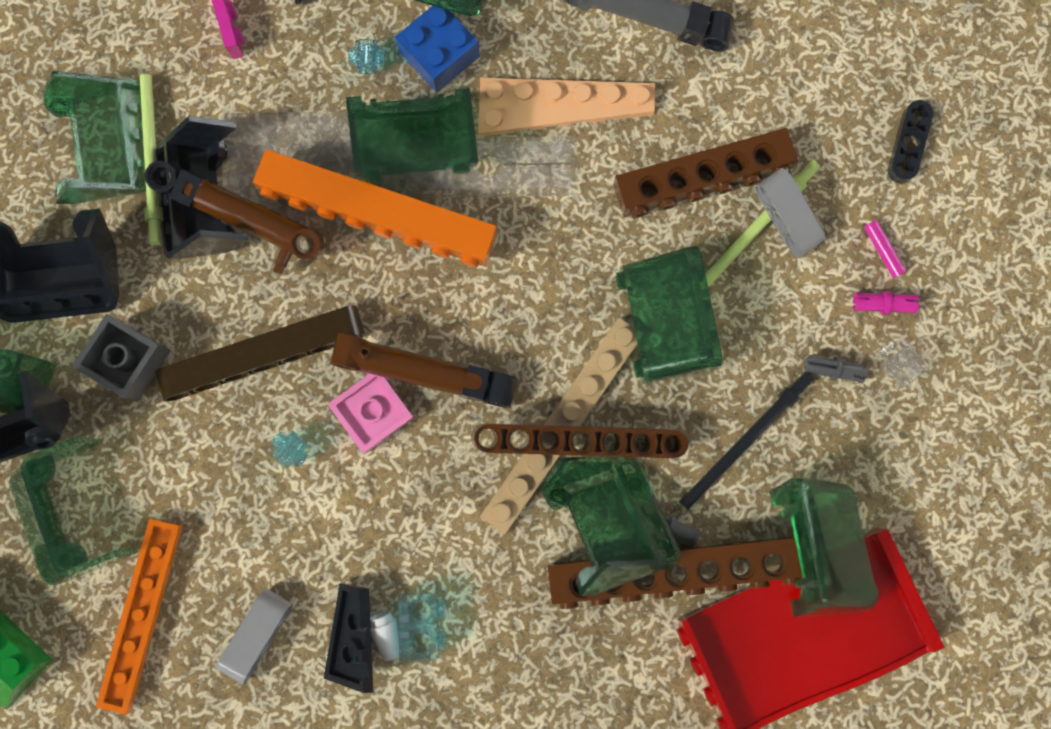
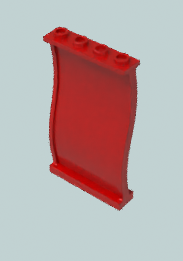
M877 528L872 530L867 535L809 561L810 576L801 577L802 583L783 585L781 579L769 581V587L750 588L749 586L685 617L682 616L677 619L681 626L676 629L677 634L684 647L689 645L694 656L689 658L692 668L697 677L702 675L707 687L703 688L705 697L711 707L716 705L721 716L716 718L720 729H760L797 710L888 674L926 653H934L945 648L888 529Z

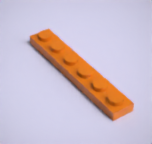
M149 518L96 708L125 715L131 713L183 525Z

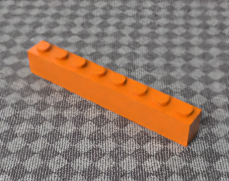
M267 149L264 151L252 182L260 191V195L272 201H277L278 198L289 201L288 204L296 209L305 211L306 208L316 210L317 214L323 218L334 220L337 217L346 220L345 224L355 229L362 230L363 227L373 229L374 234L385 239H391L392 236L403 239V243L412 248L420 249V246L430 248L433 254L442 258H449V255L460 258L462 264L472 268H477L478 265L486 267L497 236V226Z

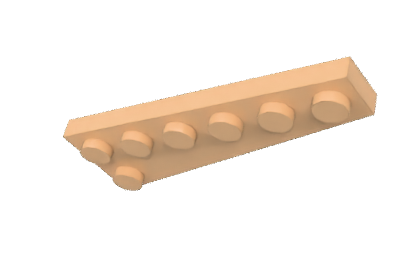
M480 77L478 136L515 133V131L526 129L539 130L543 129V127L557 125L561 127L570 126L573 123L581 122L594 123L608 119L618 120L654 115L655 83Z

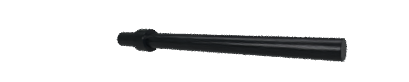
M804 372L790 387H785L777 395L779 399L692 487L679 503L689 510L787 407L792 408L800 399L799 395L810 385L814 378L809 373Z

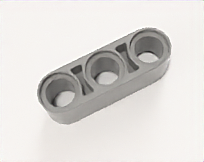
M780 168L755 186L756 194L786 246L796 257H803L825 241L826 237L823 229L795 180L787 170Z
M265 588L255 600L218 661L216 669L241 685L246 684L290 613L293 604Z

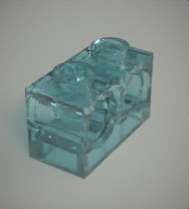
M439 591L410 592L398 595L399 661L437 660L440 657V651L446 650L445 631H440L439 618H445V600L439 599ZM417 601H425L429 604L431 611L428 617L422 618L415 613L414 605ZM420 633L428 635L431 639V647L425 650L418 648L415 644V636Z

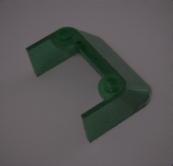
M76 436L50 448L33 453L24 459L12 473L9 480V486L39 575L49 585L64 584L137 554L136 548L117 549L89 561L81 545L73 542L67 543L47 483L55 474V462L98 446L99 442L97 439Z

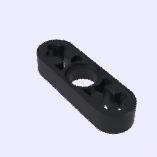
M916 100L912 102L902 114L887 170L890 179L896 183H907L918 173L934 114L933 108L926 101ZM919 110V114L923 118L918 121L916 127H911L916 119V115L913 112ZM904 136H913L917 141V148H907L903 143ZM905 156L910 157L905 164V169L909 171L903 175L898 166L904 161Z

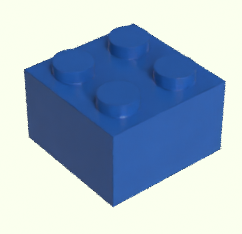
M440 0L395 36L399 53L436 93L480 57L479 42Z

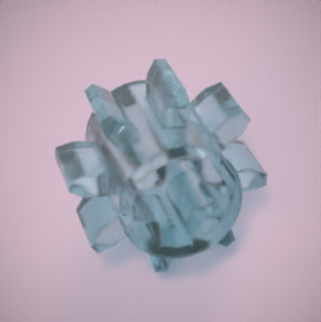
M372 39L356 40L355 47H350V50H348L349 65H356V72L359 74L378 73V67H383V63H385V49H377V41Z
M293 430L288 435L280 431L270 442L275 446V449L270 454L287 469L292 463L296 467H300L309 457L304 452L309 444Z

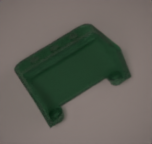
M52 71L42 90L43 103L45 108L55 117H70L78 179L67 178L58 183L55 188L56 204H79L146 192L140 82L128 78Z
M562 457L541 483L540 489L552 509L560 510L561 508L569 507L592 567L583 568L577 575L576 583L581 596L605 592L672 567L679 561L681 556L679 547L643 468L634 459L629 457Z

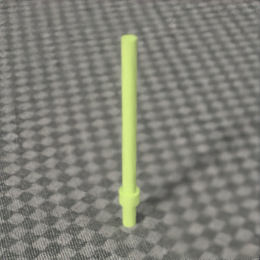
M141 74L140 92L146 170L149 164L157 161L152 76L150 74ZM146 183L147 207L144 208V220L148 223L149 244L161 245V222L164 221L163 208L159 204V192L152 190Z
M811 160L798 175L792 176L801 192L807 187L806 183L820 169V165L814 160ZM766 210L760 214L693 286V289L699 295H702L771 221Z

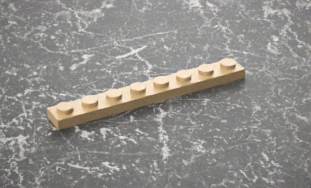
M619 317L544 425L581 426L644 334ZM552 431L546 432L542 437L543 446L551 448L555 444L556 437ZM523 454L482 512L480 518L505 535L560 455Z

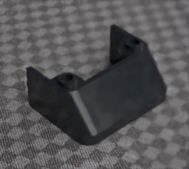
M189 115L159 143L156 150L157 161L174 163L181 169L192 171L218 185L217 169L228 157V147L224 144V138L237 128L236 122ZM167 169L162 170L159 175L160 182L165 186L171 178ZM159 192V204L163 208L164 221L161 222L163 249L167 258L183 259L228 253L248 240V234L236 233L230 224L224 223L220 219L194 207H188L169 198L171 193Z
M27 371L19 373L24 408L0 417V463L37 449L52 447L60 439L71 416L69 403Z

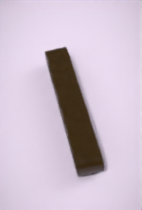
M346 306L161 367L155 371L163 401L178 400L334 348L338 333L363 338L365 331L357 307Z

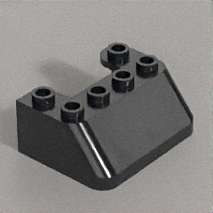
M100 208L82 210L75 215L72 225L77 238L20 244L12 228L0 221L1 320L17 323L104 313L116 308L119 300L117 249Z

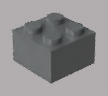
M106 314L72 367L119 396L138 402L156 375L155 371L162 366L171 350L120 319Z

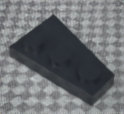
M340 583L323 679L362 693H374L369 588Z

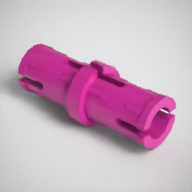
M882 291L881 294L855 292L853 304L856 305H853V311L880 312L881 315H889L890 312L916 314L919 309V302H915V300H918L919 297L917 294H891L890 291Z

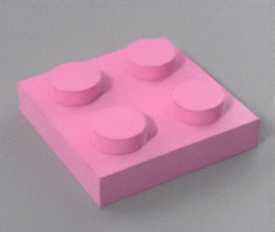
M368 374L327 404L363 454L369 452L414 419L386 378L373 374Z

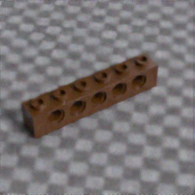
M783 128L616 175L613 186L623 217L631 215L635 219L647 215L649 210L658 207L662 211L671 209L678 205L677 202L686 199L690 203L702 200L706 197V194L716 191L718 195L732 191L734 186L744 183L746 187L756 185L763 180L762 178L772 175L780 168L791 173L790 170L798 162V158L788 129ZM761 155L765 157L768 164L759 163L755 156ZM727 164H736L740 172L730 171ZM698 172H708L712 180H703ZM678 179L683 183L684 187L680 189L675 188L671 185L670 180ZM643 187H651L656 192V195L648 197L643 194L641 189Z

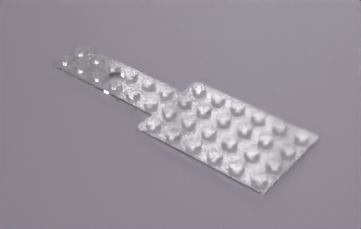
M401 111L224 113V121L236 122L237 128L224 138V144L228 147V157L223 161L222 187L310 229L353 227L345 224L346 220L337 217L334 220L323 218L317 214L316 210L306 208L305 211L296 209L288 204L289 201L278 198L277 201H272L262 197L260 191L252 182L265 149L414 199L578 196L577 136L401 139ZM491 156L499 161L501 168L495 176L485 177L478 171L477 166L482 158ZM504 165H540V166H507V168H504ZM232 226V229L234 230H241L235 226Z

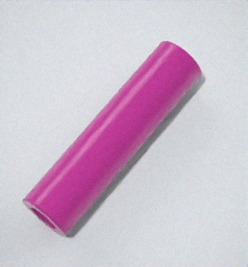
M878 220L864 226L892 278L894 279L907 272Z

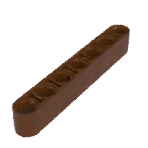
M483 423L477 425L471 434V442L474 447L486 453L679 458L685 454L688 448V440L685 434L681 431L669 429ZM484 429H490L494 433V441L491 445L484 447L479 442V434ZM521 430L525 435V442L522 446L515 448L511 444L510 438L513 432ZM548 431H552L556 437L555 444L551 448H545L542 444V437ZM582 432L586 437V443L581 449H576L573 444L574 436ZM612 433L616 438V444L614 448L607 450L604 446V439L608 434ZM642 434L645 437L646 444L642 450L638 451L635 447V439ZM671 435L675 439V447L669 452L665 448V441Z

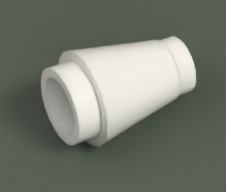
M390 610L372 615L370 617L371 638L383 656L384 661L398 658L402 655L396 617L392 616Z

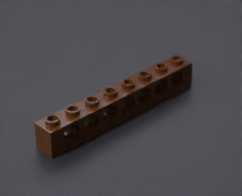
M803 536L561 562L548 565L552 604H560V609L579 607L578 602L591 600L592 606L610 604V598L622 597L623 602L642 600L641 595L653 593L655 599L673 597V591L686 590V595H699L705 593V588L717 586L718 592L737 590V584L750 583V588H763L770 586L769 581L781 579L783 585L802 583L801 577L810 576L805 538ZM775 553L780 557V567L775 571H768L765 567V559L768 555ZM739 557H745L749 562L748 571L742 575L735 574L732 569L734 560ZM705 561H713L717 565V573L712 578H704L700 574V567ZM675 564L682 565L686 570L684 579L679 582L672 581L668 577L669 568ZM642 568H649L654 572V580L649 585H642L636 579L637 572ZM612 571L618 572L623 578L622 585L615 589L608 587L605 583L606 574ZM578 575L587 576L591 581V588L586 592L578 591L574 586L575 577Z

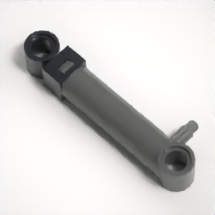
M564 0L567 4L581 8L583 11H588L591 7L677 34L678 41L694 46L700 42L704 49L716 52L728 49L735 21L734 17L727 12L711 11L712 7L694 1L688 6L673 0Z

